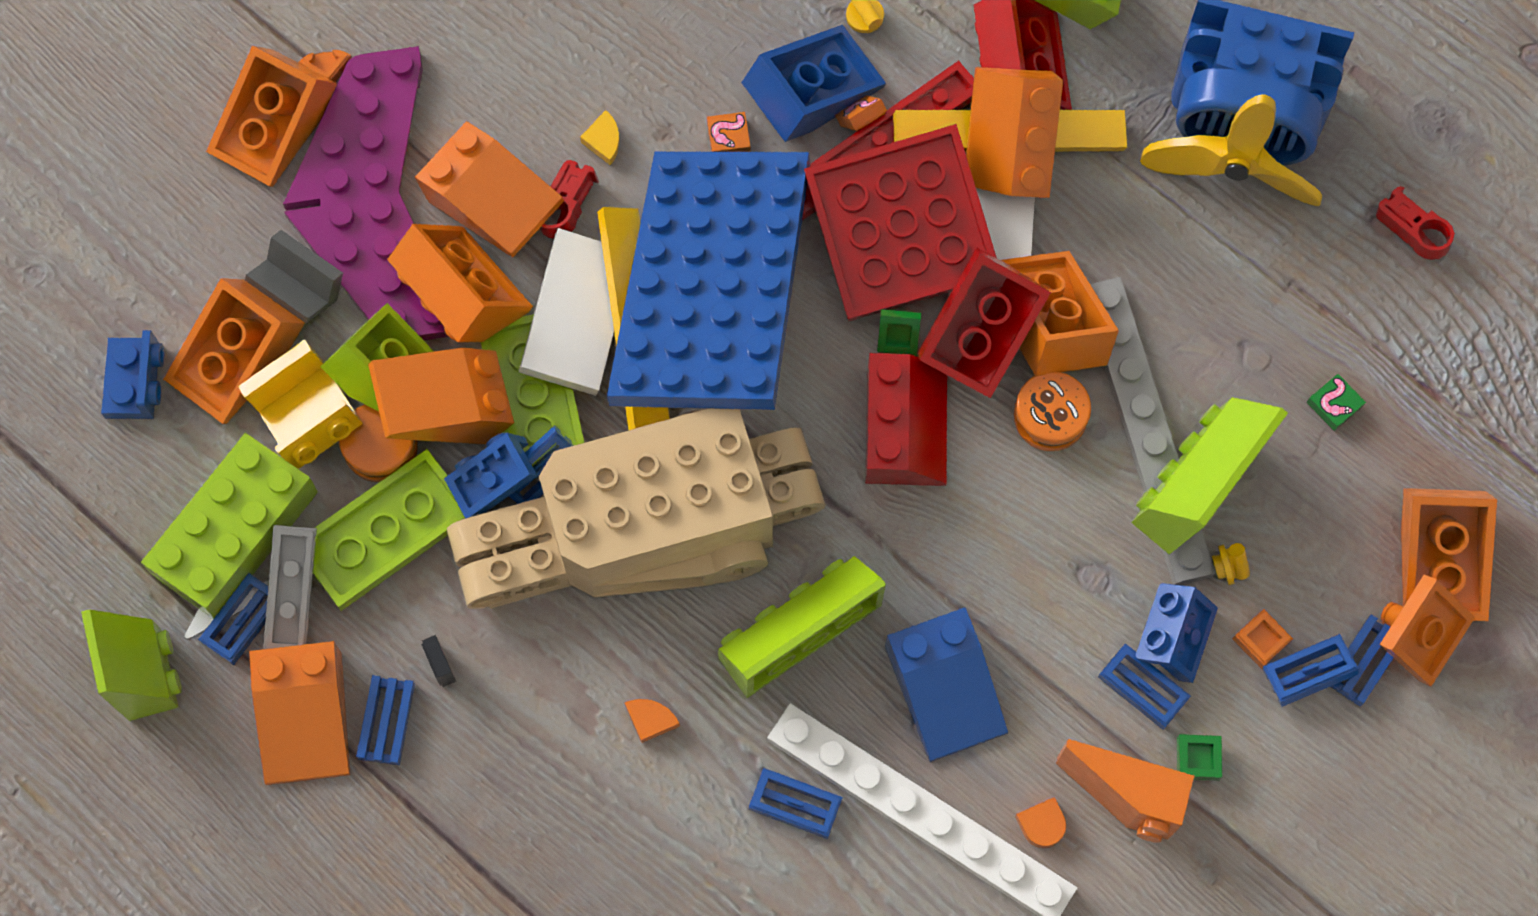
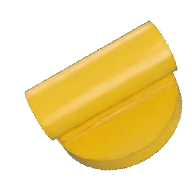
M851 0L846 10V20L853 30L860 33H871L882 25L884 9L877 0Z
M1234 543L1228 549H1225L1224 544L1219 545V554L1212 556L1218 580L1226 578L1228 585L1235 584L1234 579L1244 580L1248 578L1250 569L1245 547L1240 543Z

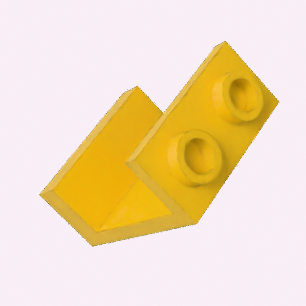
M305 339L238 386L244 398L260 413L277 441L278 445L275 446L278 454L297 469L314 461L319 454L339 440L346 438L353 430L363 424L341 388L320 367L324 361Z

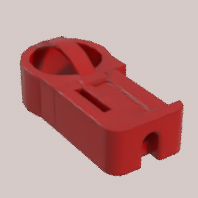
M567 160L563 163L550 186L564 200L557 208V210L561 209L560 217L555 225L543 224L539 228L543 235L554 239L558 228L569 232L575 229L577 220L582 213L580 208L593 184L599 183L593 167L584 165L580 169L578 163L572 160Z
M1399 186L1391 192L1389 199L1384 198L1379 203L1376 218L1411 246L1417 255L1422 258L1435 260L1445 256L1454 240L1455 233L1452 225L1432 210L1427 214L1403 194L1404 187ZM1434 229L1441 232L1445 236L1447 243L1438 247L1425 235L1423 230Z

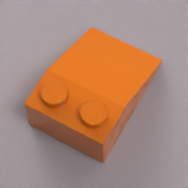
M252 46L206 152L260 182L273 187L322 119L337 83L273 49Z
M467 121L415 176L430 204L512 258L564 202L560 194L497 140Z
M1070 251L1001 260L1051 292L1019 348L1035 376L1051 372H1067L1108 365L1119 330Z
M221 278L163 380L219 422L227 424L247 401L238 386L289 351L305 323L244 279Z
M456 348L372 360L368 364L385 438L486 445L492 437L501 434L514 424L498 357L494 350Z
M1404 488L1401 520L1403 607L1425 574L1437 579L1475 617L1473 621H1489L1497 499L1487 491Z
M330 641L249 651L251 690L265 785L350 775L342 653L335 642Z
M1068 739L1057 757L1056 764L1123 825L1136 830L1137 837L1160 843L1162 838L1168 840L1182 826L1194 775Z

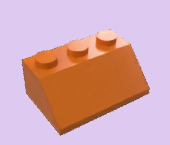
M975 67L966 157L976 188L1008 196L1050 198L1063 80L1053 71Z
M412 224L387 259L397 271L398 278L413 289L421 299V305L437 317L443 324L445 333L457 342H484L529 313L533 308L531 303L463 226Z

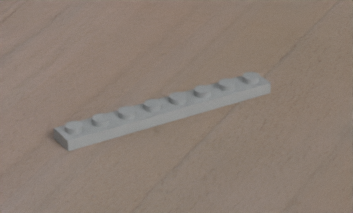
M1121 277L1092 283L1090 285L1119 330L1108 365L1104 366L1143 491L1145 493L1150 487L1156 490L1162 483L1157 478L1158 474L1170 460L1178 461L1179 457ZM1202 529L1170 555L1162 549L1174 585H1184L1212 578L1216 573Z

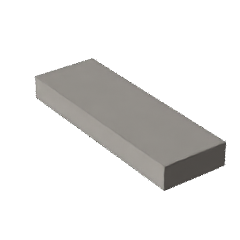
M274 525L263 649L307 644L317 528Z

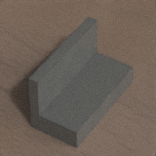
M280 230L270 239L267 260L246 274L245 281L308 324L337 301L343 272Z

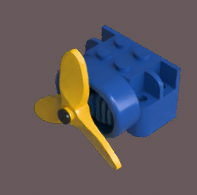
M1197 0L1182 46L1171 92L1172 104L1177 109L1176 125L1183 137L1149 144L1142 152L1141 164L1155 172L1174 175L1211 176L1225 173L1228 178L1237 181L1245 180L1248 178V175H1252L1294 199L1313 206H1320L1323 196L1321 192L1303 177L1285 166L1302 162L1315 151L1318 137L1336 101L1338 87L1343 77L1344 58L1353 40L1354 32L1221 0Z

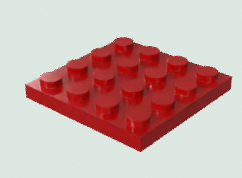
M957 124L804 169L848 322L880 313L881 309L890 310L952 292L976 248L997 258Z

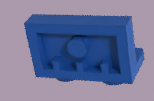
M143 330L142 338H108L101 414L105 419H154L155 405H160L161 384L157 381L158 367H163L165 352L163 344L158 342L151 330Z
M501 433L492 437L486 443L487 448L476 456H468L455 465L456 470L444 478L465 519L486 513L537 476L523 451V448L528 445L525 437L510 433Z
M1161 583L1135 655L1136 658L1141 662L1159 664L1178 681L1193 683L1218 607L1196 587Z

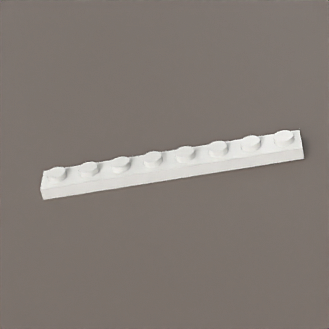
M791 703L767 737V741L1037 916H1061L1077 889L1076 886Z

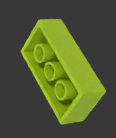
M244 433L143 558L141 563L153 577L214 619L247 574L253 575L271 553L274 525L292 526L318 491L309 476L247 433Z

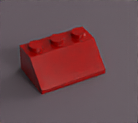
M982 0L974 4L975 30L978 34L981 67L1053 71L1063 80L1060 110H1072L1058 13L1035 0Z
M976 248L918 350L919 360L991 398L1051 292L1012 266Z
M869 353L867 367L865 484L946 486L947 375L920 361L918 357L911 354Z

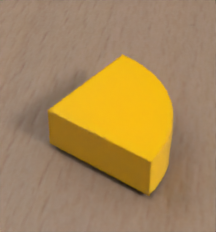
M605 110L580 136V140L583 145L611 165L618 154L619 131L614 118Z

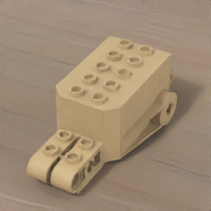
M706 408L554 451L539 475L544 497L462 519L447 527L455 563L461 567L458 570V575L467 607L469 609L490 607L491 609L569 586H574L593 597L703 587L716 583L740 580L760 572L768 565L764 549L773 547V526L813 515L826 506L816 472L813 469H809L813 463L802 429L788 428L749 439L740 409Z

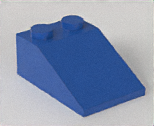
M843 24L760 54L741 82L784 142L813 132L834 119L835 115L866 95L871 96L886 85L884 79Z
M966 607L887 635L885 650L929 762L1008 734L983 650Z

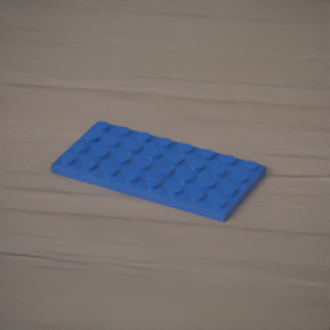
M654 152L607 392L609 406L775 410L808 183L804 169L810 167L809 152Z

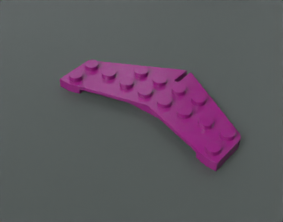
M419 46L360 54L348 61L284 200L283 206L285 210H289L284 211L286 218L312 251L343 272L341 287L367 320L388 303L425 341L449 336L445 333L443 324L434 314L427 311L421 305L419 296L410 286H407L398 278L397 271L387 260L408 229L414 224L400 195V186L417 90L420 88L423 73L421 52Z

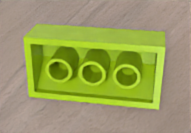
M1234 397L1230 398L1220 408L1213 404L1199 421L1204 426L1199 434L1193 431L1178 448L1183 453L1178 461L1170 460L1158 474L1157 478L1162 483L1156 490L1150 487L1139 499L1136 506L1140 509V512L1131 523L1170 555L1205 527L1287 416L1288 412L1281 407Z
M855 556L846 562L838 559L822 572L823 578L812 585L809 582H805L795 588L789 594L790 600L779 608L771 605L760 612L754 619L757 623L743 632L741 628H738L725 636L720 642L722 647L718 649V659L746 698H749L881 607L886 587L882 578Z

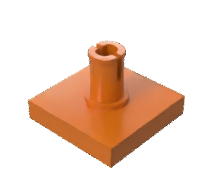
M1424 574L1404 607L1394 602H1390L1384 607L1381 613V621L1383 624L1389 625L1390 629L1379 645L1418 681L1431 687L1475 617L1437 579Z

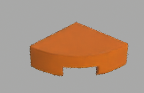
M332 50V52L310 53L298 63L336 82L352 56L341 50Z
M635 699L624 702L641 743L680 727L676 716L666 706L656 701Z

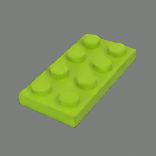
M534 314L519 318L484 342H481L482 349L496 351L514 424L502 433L525 437L528 445L523 448L524 452L554 425L564 437L567 436L572 441L574 446L584 443L573 389L519 373ZM557 443L553 444L543 455H541L532 464V466L536 464L546 453H548Z
M428 449L315 527L317 528L313 574L340 611L448 536L447 527L451 524L465 519L444 480L448 475Z

